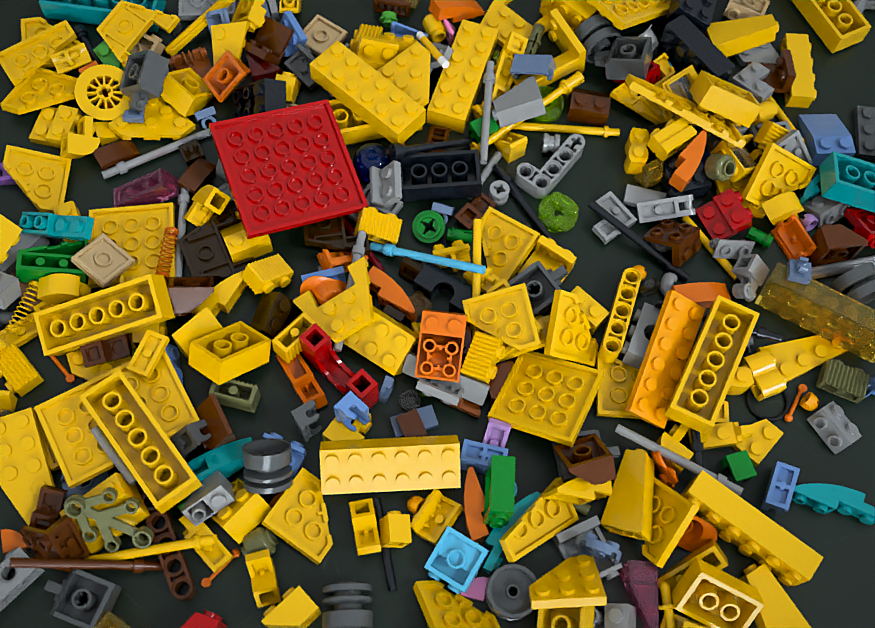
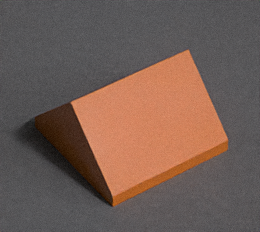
M226 50L204 76L203 81L216 99L222 103L227 100L251 70L229 50Z

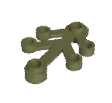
M108 487L103 493L88 498L74 494L65 500L64 511L68 517L77 519L83 532L82 538L85 542H94L100 530L105 541V549L111 553L116 552L121 545V540L113 535L110 527L132 536L133 544L141 549L149 547L153 541L154 533L149 527L138 528L115 518L127 513L135 514L138 511L140 501L135 497L128 498L124 504L104 510H97L93 506L102 503L112 504L118 496L117 490L113 487ZM106 493H110L113 498L107 497ZM129 503L134 504V505H135V508L129 507L128 504H129ZM88 517L96 521L99 530L95 526L90 525ZM87 532L93 533L94 536H89ZM109 542H114L116 546L110 545Z

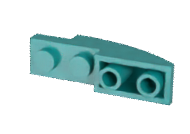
M22 212L19 227L23 229L21 231L23 234L82 241V239H91L94 218L88 216L56 215L44 212Z
M249 437L227 443L200 455L187 464L200 482L217 470L227 479L245 467L243 466L242 447L253 441V439ZM191 494L188 495L187 497H185V498H184L183 500H181L179 503H181L182 501H184L185 499H187L188 497H190Z
M822 483L795 486L791 499L795 503L807 504L813 507L814 511L821 514H828L837 509L841 514L859 518V521L864 524H875V507L864 503L866 494L843 486Z
M536 491L514 505V514L507 526L492 529L484 543V546L489 548L491 552L481 570L482 572L490 575L492 570L496 571L500 567L503 559L499 556L503 549L499 540L541 493Z

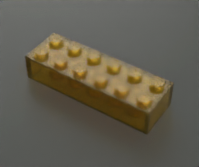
M777 262L755 303L801 326L803 329H807L821 338L860 356L862 359L874 363L875 310L812 278L808 285L787 281V266Z

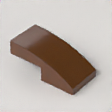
M132 140L114 142L92 152L102 170L120 161L126 162L141 156Z
M202 158L197 159L178 180V186L196 194L205 182L208 183L216 172V165Z
M482 192L481 197H476L470 204L467 203L454 218L468 230H471L473 228V220L481 219L489 206L495 209L497 204Z
M128 334L80 346L85 368L134 355Z
M417 409L396 417L403 437L428 436Z
M43 485L40 489L36 510L32 512L29 526L47 530L59 520L61 516L59 512L63 510L68 490Z

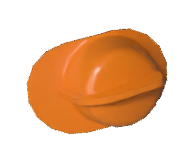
M324 276L308 277L301 284L300 295L310 291L313 293L317 304L321 306L345 291L347 284L341 280Z
M695 515L677 545L693 552L713 539L717 541L718 533L712 524Z

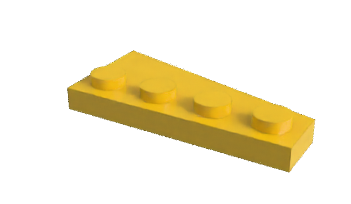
M64 20L1 51L0 65L13 85L16 86L51 59L50 55L60 52L74 41L77 36L67 20Z
M834 331L759 347L756 351L758 353L767 349L776 359V368L785 376L786 381L789 382L824 364L828 359H834L849 351L851 346L840 331Z
M561 477L553 480L499 540L508 562L517 561L579 520L573 504L543 498L545 492L564 483Z

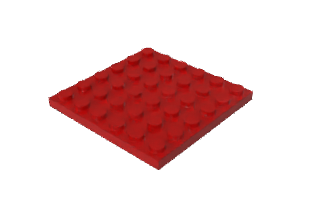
M328 99L209 123V130L247 239L360 212L364 207H369Z

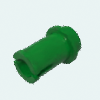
M452 226V228H447L446 240H450V243L457 240L471 243L472 230L454 229V226Z
M751 226L746 238L761 244L763 248H769L774 239L771 233H764Z

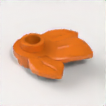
M651 451L652 460L660 472L658 475L659 480L673 489L675 484L679 482L675 470L665 465L660 451Z

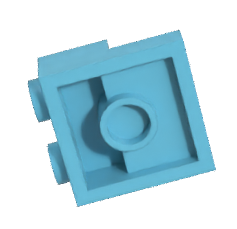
M448 526L424 568L429 570L427 575L433 579L440 581L442 578L448 582L449 585L447 587L455 593L460 594L461 591L467 593L489 550Z

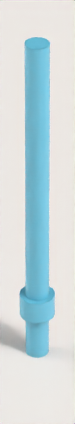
M374 242L370 244V250L381 252L390 257L394 255L400 257L407 256L410 259L484 274L486 271V266L398 248L394 244L386 243L384 245Z

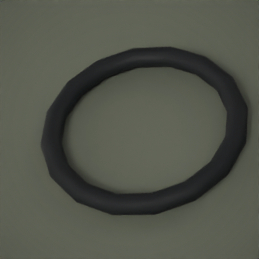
M751 388L747 390V406L758 419H767L770 422H775L784 418L785 414L789 412L790 398L786 390L782 391L786 402L785 409L776 417L760 415L751 404Z

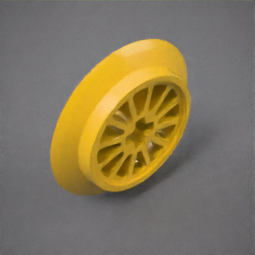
M101 64L92 66L82 72L76 81L74 89L75 99L81 110L98 120H114L123 116L124 112L130 109V98L123 95L121 91L116 90L119 89L124 71L112 65ZM106 78L111 79L108 84H106ZM98 79H103V84H100ZM96 82L98 87L92 85V83ZM106 89V91L109 92L108 97L100 95L102 94V90ZM88 96H95L90 100L88 99ZM99 100L97 105L94 106L93 103ZM112 100L119 102V104L116 106ZM103 102H105V109L100 108ZM110 102L113 108L108 109L107 103Z

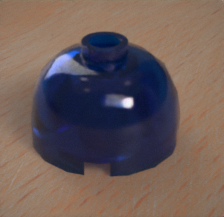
M377 143L362 145L355 152L353 158V166L358 179L367 181L368 184L370 183L369 169L372 166L383 169L392 162L389 151Z

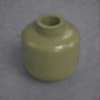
M714 153L705 162V174L710 179L726 181L735 173V161L730 155Z
M258 527L243 538L241 551L244 557L247 554L269 549L270 555H272L276 551L278 540L275 534L268 528Z

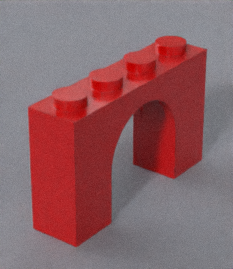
M316 323L299 337L303 356L343 396L352 391L369 409L379 401L378 383L363 368L354 374L333 350L331 337Z

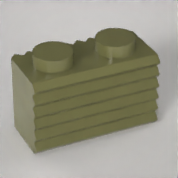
M828 359L821 366L816 387L854 403H859L865 398L871 375L866 374L860 368L845 366L840 360Z
M235 379L221 385L212 382L208 394L214 393L221 405L252 413L256 412L261 397L257 385H249L248 382L244 383V381L240 383L239 380L236 381Z

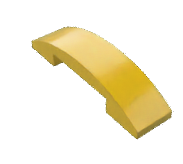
M513 31L510 32L502 48L494 70L495 84L492 89L491 104H493L495 99L510 90L514 75L510 73L514 55L524 54L528 39Z
M45 301L33 307L34 312L24 317L26 321L18 320L24 323V325H20L17 322L13 324L22 329L19 330V335H14L5 329L1 330L0 352L7 349L13 343L20 347L37 337L39 334L33 313L56 305Z

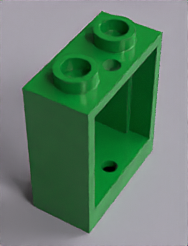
M492 455L485 470L483 524H489L492 528H503L507 526L514 514L515 457Z

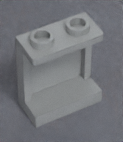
M597 515L553 537V541L563 561L569 557L586 555L582 553L583 548L581 546H578V549L574 547L576 537L582 536L584 531L596 535L597 540L606 543L599 528L601 523ZM594 558L601 579L605 577L608 581L620 575L618 570L623 567L621 563L613 564L614 559L608 558L607 562Z

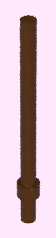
M10 557L9 568L132 570V573L162 571L163 569L160 561H144V558H133V561Z

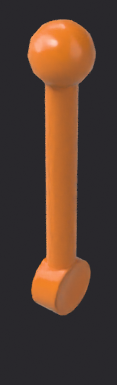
M49 356L66 376V381L70 384L74 383L76 380L75 376L69 374L55 356Z
M800 384L797 387V396L788 414L784 416L785 421L791 422L793 420L792 415L801 395L807 391L805 384Z
M237 548L233 549L231 552L233 558L226 565H224L218 572H213L208 578L202 579L201 585L204 588L210 587L211 581L234 558L240 556V550Z

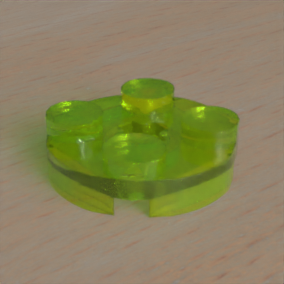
M539 86L542 99L555 89L549 86ZM562 95L545 107L546 114L530 118V120L541 123L557 121L564 108Z
M553 192L540 202L538 216L550 232H566L576 224L579 207L570 197L560 192ZM554 210H559V211H561V213H562L563 215H562V216H561V215L555 216V215H554V213H555Z

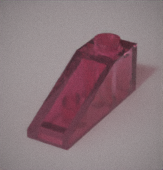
M160 168L114 188V207L161 203L179 196L178 178Z
M629 560L621 568V580L624 581L628 596L633 606L636 607V612L643 627L659 628L658 567L651 561Z

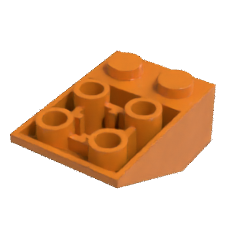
M430 309L422 310L415 377L459 382L467 314Z

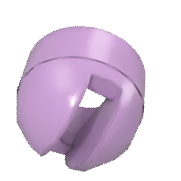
M809 213L804 214V219L800 218V222L806 231L812 230L819 222L814 215Z

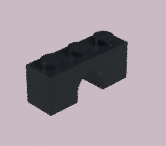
M426 262L413 281V290L430 300L439 291L449 292L453 297L449 302L448 311L465 313L462 301L472 298V285L464 284L457 276L447 274L436 264L432 265Z

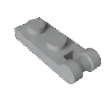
M693 194L636 203L638 223L695 215V208L693 209L692 206ZM680 202H684L685 210H679Z

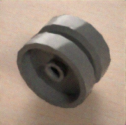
M601 14L588 18L574 32L586 49L585 60L588 63H595L596 52L610 51L613 40L621 36L613 26V23Z
M868 262L857 266L830 284V288L836 296H843L840 304L845 311L855 310L875 299L874 264Z
M507 564L498 568L487 582L485 590V601L490 612L497 618L508 622L519 621L528 616L533 611L529 598V586L537 581L535 575L525 566L518 564ZM514 589L515 596H511L508 591Z

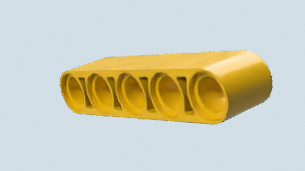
M635 268L624 270L616 289L598 352L600 360L604 363L610 364L615 362L624 344L641 282V273Z

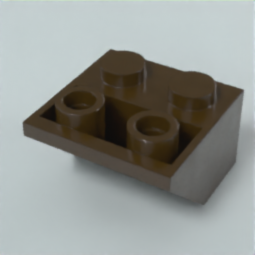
M280 292L264 293L250 327L272 340L303 311L291 299Z

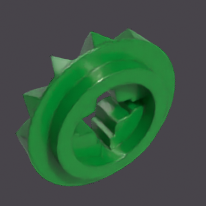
M432 210L419 213L415 217L412 227L416 238L424 243L437 242L443 237L446 229L442 216ZM422 222L427 224L433 222V228H435L436 232L429 230L425 233L426 227Z

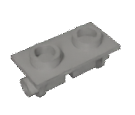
M714 238L709 242L710 248L714 250L712 258L738 259L740 255L751 254L755 241Z

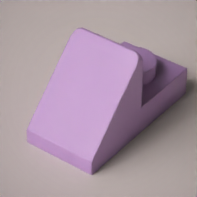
M490 417L482 443L505 448L512 425Z

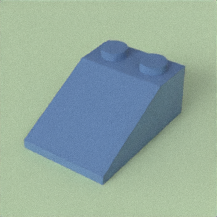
M836 114L798 115L801 136L805 140V146L812 159V166H819L832 151L851 157L855 155L852 136Z

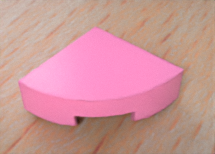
M475 578L467 593L461 592V595L483 602L489 578Z

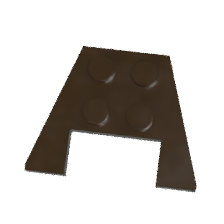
M231 204L225 207L221 215H213L204 225L198 226L178 240L192 277L213 276L214 279H227L245 270L248 263L255 262L254 257L232 264L218 230L238 223Z
M343 216L303 226L305 245L352 252L353 245L356 244L357 235L346 237ZM366 234L364 243V254L366 255L370 254L368 234Z

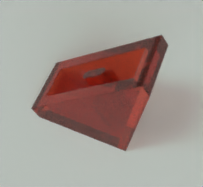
M250 52L246 54L253 82L263 78L275 79L276 74L282 75L280 67Z

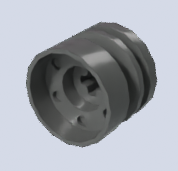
M269 438L251 441L242 447L243 466L246 467L243 471L244 488L248 492L274 494L285 491L293 485L292 466L289 465L292 462L291 443L282 439Z
M343 581L323 586L322 594L333 597L322 599V604L332 606L333 610L322 613V628H373V611L362 609V605L372 603V597L362 596L372 593V585L357 581Z

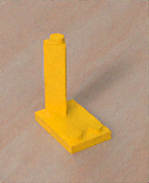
M557 8L550 11L548 36L552 42L557 44L563 54L553 58L556 68L552 80H547V76L523 74L518 79H513L514 86L512 88L527 78L535 76L540 90L574 71L584 72L586 49Z

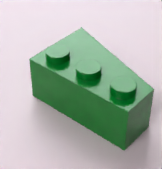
M82 239V241L72 243L65 241L61 242V245L47 247V245L18 250L16 277L19 282L29 283L31 280L39 282V278L50 274L64 273L79 276L80 282L86 284V274L71 262V257L87 246L89 240Z

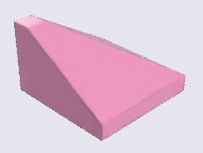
M445 19L443 25L446 29V39L449 45L452 46L455 27Z

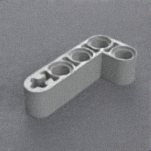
M580 134L569 136L541 170L529 163L519 164L515 174V184L532 197L544 199L581 157L585 146L584 137Z

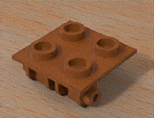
M205 47L194 49L191 53L190 50H187L188 54L182 52V56L178 54L172 55L169 58V65L172 71L190 67L202 79L212 68Z

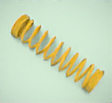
M31 280L28 286L30 288H26L27 292L23 293L25 297H21L20 306L16 307L18 311H14L15 315L11 316L13 320H9L11 325H6V331L14 335L20 334L19 330L22 329L13 325L10 321L24 325V323L16 321L13 317L26 321L25 318L18 316L15 312L29 316V314L20 311L18 307L24 308L27 311H31V309L23 307L20 303L34 307V305L25 302L23 298L36 302V300L27 297L25 294H30L37 298L36 294L30 293L27 290L32 289L38 292L37 281Z

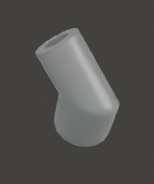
M668 272L661 279L659 289L664 298L667 291L671 290L674 282H677V275Z

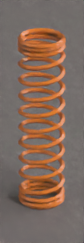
M175 227L165 228V237H163V246H161V255H159L160 260H158V269H156L155 273L164 275L165 280H168L170 276L168 272L171 271L168 268L172 266L167 263L173 262L170 259L174 257L170 254L175 253L173 251L175 246L173 245L177 244L175 242L177 237L175 236L179 235V230Z

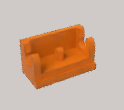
M796 215L790 216L784 223L780 221L771 230V234L788 260H798L799 257L809 258L817 249V246Z
M322 249L323 253H318L317 258L322 270L343 266L344 272H349L347 266L352 263V252L337 251L329 253L327 249ZM364 254V257H365V258L367 259V261H368V259H369L368 256H367L366 254Z

